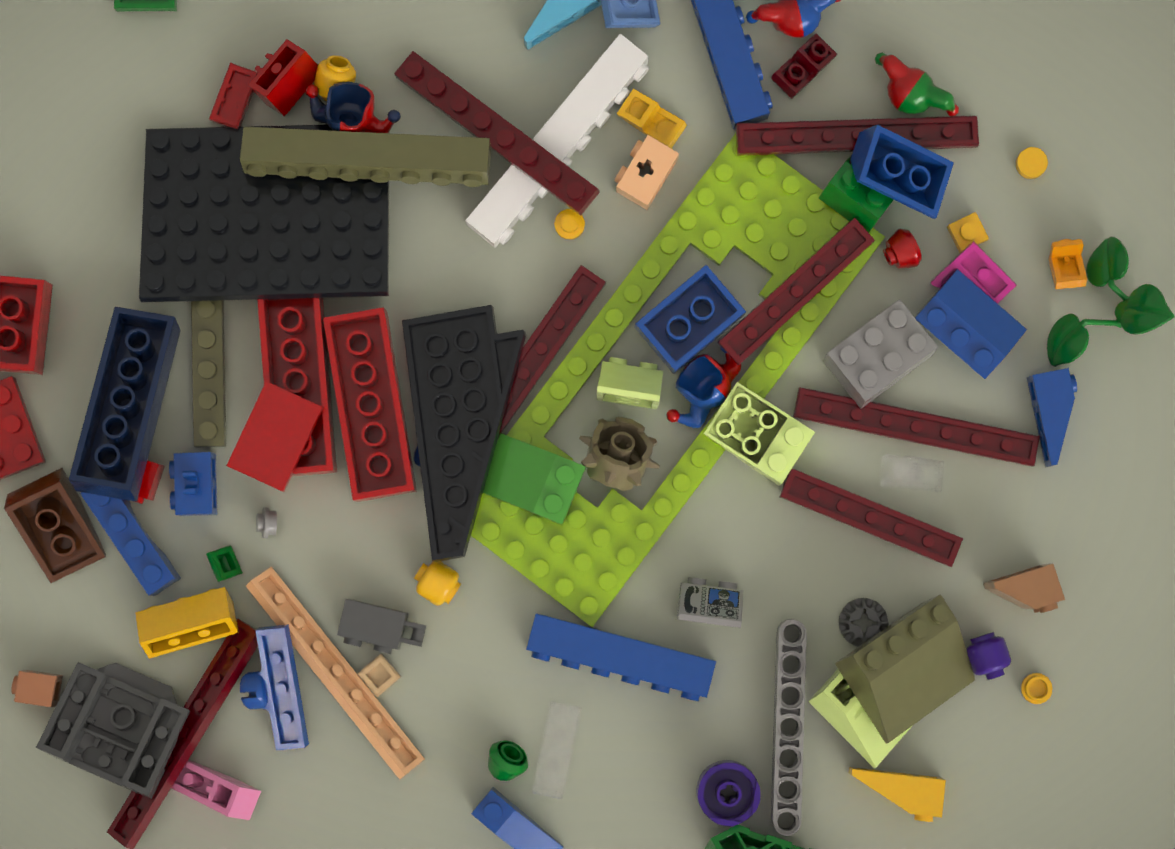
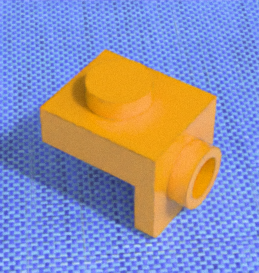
M1063 239L1052 243L1048 260L1055 289L1086 287L1087 276L1081 255L1084 246L1082 239Z

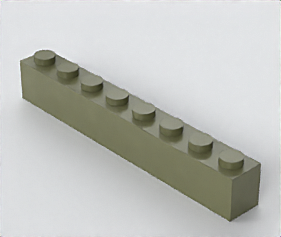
M243 127L240 162L244 173L254 177H263L268 174L279 175L288 179L295 178L296 176H309L315 180H324L327 177L341 178L344 181L371 179L377 183H385L389 180L402 181L406 184L432 182L439 186L456 183L464 184L468 187L489 185L491 161L490 138Z

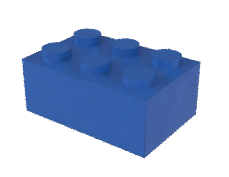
M705 265L636 322L635 329L671 372L675 374L740 320L746 311L711 269Z

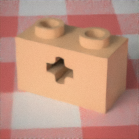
M647 135L644 142L641 140L637 141L630 153L633 160L628 168L624 165L621 167L614 180L618 183L616 186L617 193L646 210L650 207L679 158L678 152ZM646 165L650 166V174H645L644 177L639 176V168L644 169Z

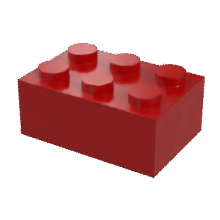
M0 276V371L43 375L53 284L46 280Z

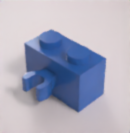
M212 452L174 453V461L169 462L170 479H174L175 491L170 492L171 510H175V515L178 516L217 515L216 454Z

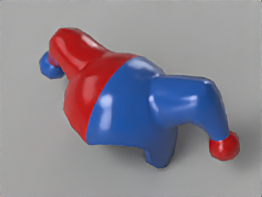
M779 0L774 3L762 4L755 11H749L746 19L751 24L756 23L758 20L773 22V26L777 31H781L791 37L804 38L818 27L821 20V11L841 0Z
M721 346L720 349L725 353L726 357L725 364L718 363L708 354H701L694 358L683 369L676 381V388L690 402V413L680 414L676 409H671L666 414L667 420L670 422L677 421L691 428L701 427L710 410L720 406L731 392V382L739 374L742 365H737Z

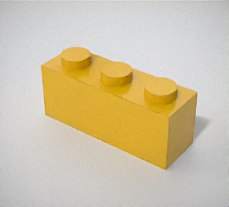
M225 587L210 589L198 595L182 597L170 603L151 606L145 610L135 612L139 643L149 659L238 633L234 603Z

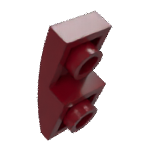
M816 33L772 75L771 79L793 99L837 56V53Z

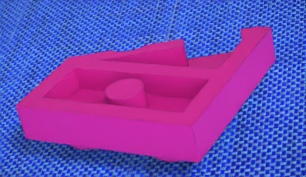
M975 241L970 243L931 280L933 286L940 288L958 269L997 303L1017 286Z

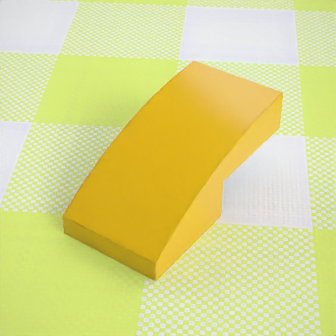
M634 88L617 112V115L630 125L671 149L687 126L684 120L661 108L658 102Z

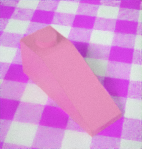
M191 760L187 761L171 787L227 817L250 820L261 793L260 790L240 780Z

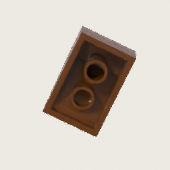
M63 468L7 494L4 509L50 583L106 557V553L82 501Z

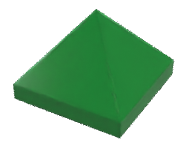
M231 545L206 554L218 582L243 573Z

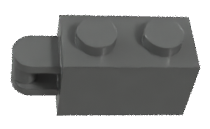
M346 599L337 635L344 637L343 643L361 647L363 641L374 644L373 650L391 654L392 649H400L401 642L422 647L426 625L407 621L408 613ZM405 626L413 627L411 639L403 637Z

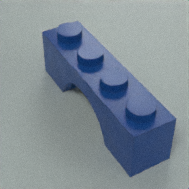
M84 492L80 493L148 596L158 595L181 579L165 553L156 546L139 523L129 500Z

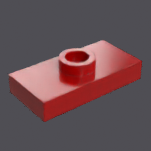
M230 63L209 120L238 130L241 127L254 93L248 85L258 72Z

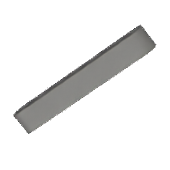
M794 619L781 622L776 632L771 824L779 834L784 836H791L797 833L801 825L807 632L805 626L800 621ZM790 624L797 626L800 632L798 639L794 642H788L783 635L785 627ZM790 655L795 656L799 663L797 670L793 673L785 672L782 666L783 660ZM787 687H794L798 693L796 701L792 704L784 703L781 697L782 691ZM786 718H793L797 724L796 731L791 735L783 734L780 728L782 721ZM787 749L793 750L796 755L795 762L790 766H783L780 763V754ZM784 781H792L795 785V791L790 797H782L779 794V786ZM789 812L794 816L792 826L785 829L779 827L778 817L782 813Z

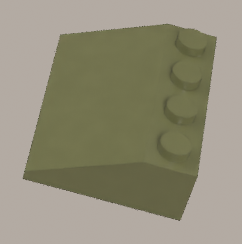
M941 594L921 603L835 663L886 744L975 681L958 621Z

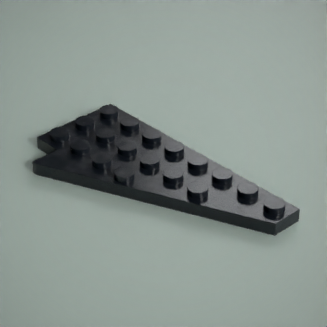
M492 305L402 320L431 556L434 562L463 558L466 555L526 338L524 330L497 334L494 307Z

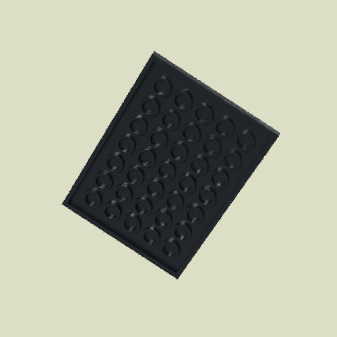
M325 124V125H286V126H248V127H264V128H285V129H306V130H328V131H333V130L328 126V124ZM231 127L146 129L139 299L141 302L389 296V181L385 183H377L371 179L344 181L341 178L327 177L324 180H315L309 176H296L295 178L288 179L279 175L268 174L263 177H254L244 173L240 162L243 127H239L238 130Z

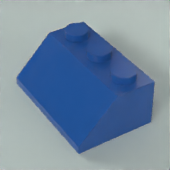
M874 125L859 132L851 156V164L856 182L932 219L937 218L954 162L879 125Z
M958 269L915 317L919 323L984 379L1007 356L1027 331L1020 322Z

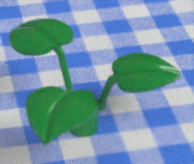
M1112 236L1105 239L1090 256L1086 268L1087 278L1092 285L1103 287L1108 283V286L1123 300L1115 308L1117 319H1083L1079 321V318L1072 313L1061 317L1053 325L1047 341V354L1052 366L1056 367L1061 364L1071 363L1084 353L1089 341L1088 330L1084 328L1087 325L1117 326L1123 328L1129 334L1138 335L1152 331L1174 318V314L1168 307L1162 292L1156 286L1151 284L1141 285L1130 296H1127L1115 285L1114 280L1124 277L1129 265L1127 250L1119 239Z

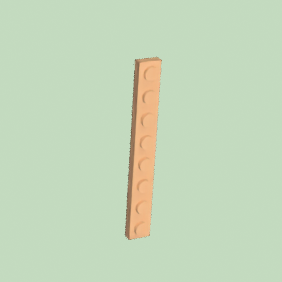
M270 567L252 579L246 585L247 589L277 626L289 624L293 647L399 780L425 760L275 570Z

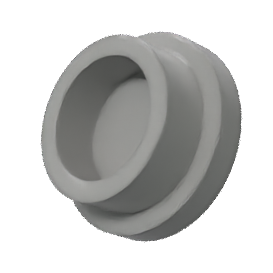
M263 507L262 514L257 513L256 532H261L262 538H268V535H276L277 513L276 511H269L267 507Z

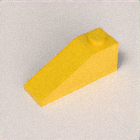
M849 767L848 773L908 813L915 814L914 820L933 822V817L942 818L945 779Z

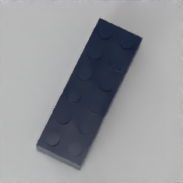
M114 307L69 476V481L76 491L137 502L181 331L174 316Z

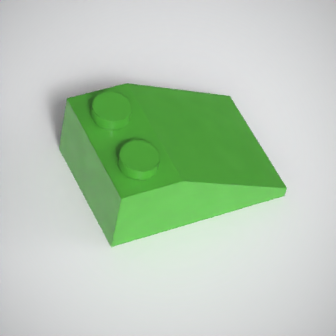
M500 433L483 493L563 526L586 466Z

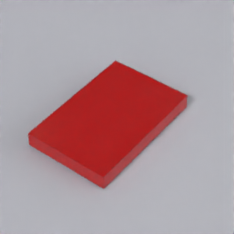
M266 381L226 466L285 492L324 407Z

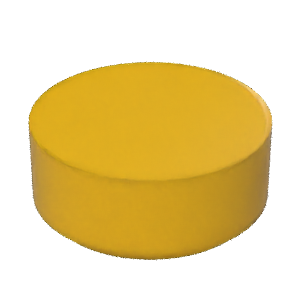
M1036 147L1024 149L1016 159L1018 173L1027 179H1035L1041 176L1048 166L1046 154Z

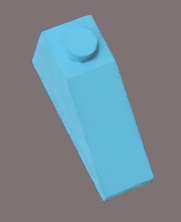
M547 0L524 36V44L527 50L601 6V0Z

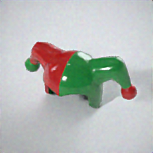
M883 52L876 55V64L883 66L890 78L887 85L888 96L898 111L907 114H917L925 112L930 107L946 110L949 116H956L959 113V107L955 104L952 94L935 86L932 78L925 71L906 66L894 55H886Z

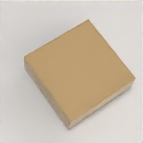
M382 653L358 673L359 677L376 697H379L401 678V675Z

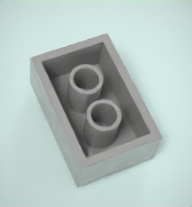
M899 299L827 352L823 362L860 409H862L933 356L938 346Z

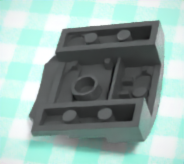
M78 662L36 748L100 778L152 799L190 710L177 705L171 686L118 663L95 670Z

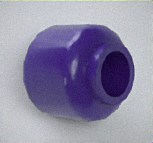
M994 632L970 639L971 645L966 648L973 673L979 676L986 675L987 680L1005 675L1003 669L1008 667L1012 661L1004 638L995 636Z

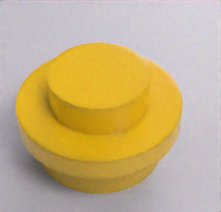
M565 209L555 218V230L564 239H575L584 231V218L572 209Z
M1032 673L1023 679L1021 693L1028 702L1042 704L1051 697L1053 688L1047 676L1040 673Z

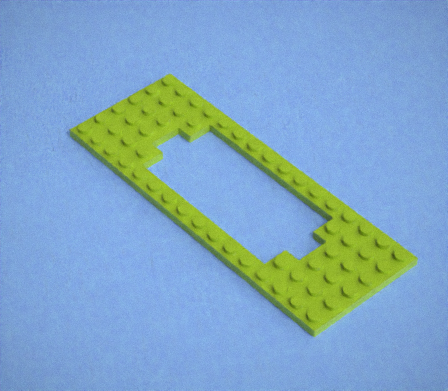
M735 133L517 420L507 436L571 461L573 460V458L547 440L545 435L689 245H692L718 266H720L732 248L735 247L772 275L758 294L761 298L765 299L849 221L819 199L823 192L822 189L776 155L737 156ZM874 228L871 229L869 234L875 241L775 332L738 383L763 399L766 397L884 240L885 236ZM718 410L642 510L613 488L598 508L576 492L562 526L483 493L471 536L593 627L726 450L704 435Z

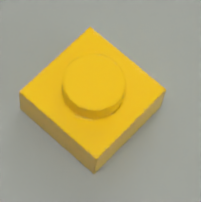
M976 212L947 226L959 253L973 241L980 245L989 240Z

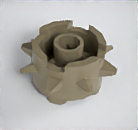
M616 417L615 421L610 422L599 419L598 426L594 430L592 437H579L582 442L589 446L587 455L581 461V464L587 467V474L590 479L596 480L608 487L627 491L632 489L634 485H641V478L644 476L647 468L659 469L660 465L650 458L657 440L648 437L644 433L645 427L632 419Z

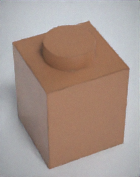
M30 670L19 671L18 676H15L11 688L12 694H15L14 702L55 707L59 701L63 675Z

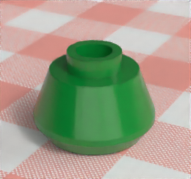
M507 740L492 744L489 749L488 769L494 778L501 781H510L527 770V755L518 744Z

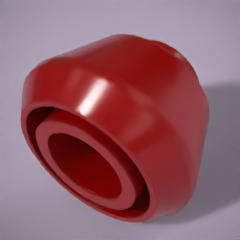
M900 228L886 241V248L883 249V253L890 266L895 265L900 269L917 267L922 260L921 251L909 230Z

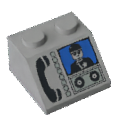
M688 577V583H681L676 619L741 628L744 590H737V583L719 581L718 587L706 586V579Z

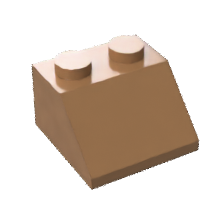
M1041 564L983 583L986 590L1023 609H1033L1034 613H1044L1057 609V602L1065 600L1054 564Z

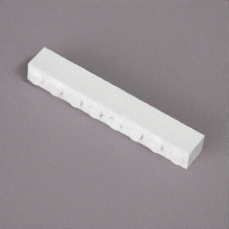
M619 34L532 140L567 166H570L572 163L570 157L576 150L581 152L592 138L589 136L596 126L600 129L609 119L611 114L608 111L615 103L620 105L630 93L627 89L634 80L639 82L647 73L649 67L646 65L648 64L649 56L622 34ZM511 165L465 220L466 224L494 248L499 243L504 245L514 234L515 231L512 227L519 219L523 222L533 211L534 207L531 204L538 196L543 198L548 191Z

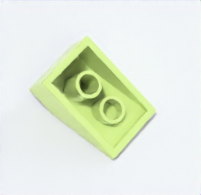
M610 357L609 362H602L597 387V400L657 410L663 379V371L657 370V364L640 362L639 367L627 365L628 360L614 357Z

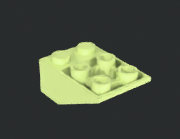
M737 382L707 427L704 435L780 486L815 432Z
M839 669L834 672L808 701L873 768H876L909 731L907 729L886 744Z

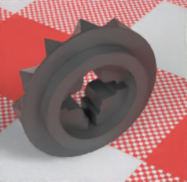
M868 598L852 600L842 609L839 616V629L842 636L850 644L857 647L889 625L884 608L877 601ZM863 609H865L867 619L877 622L876 625L867 626L865 636H863L861 626L851 624V621L861 619Z

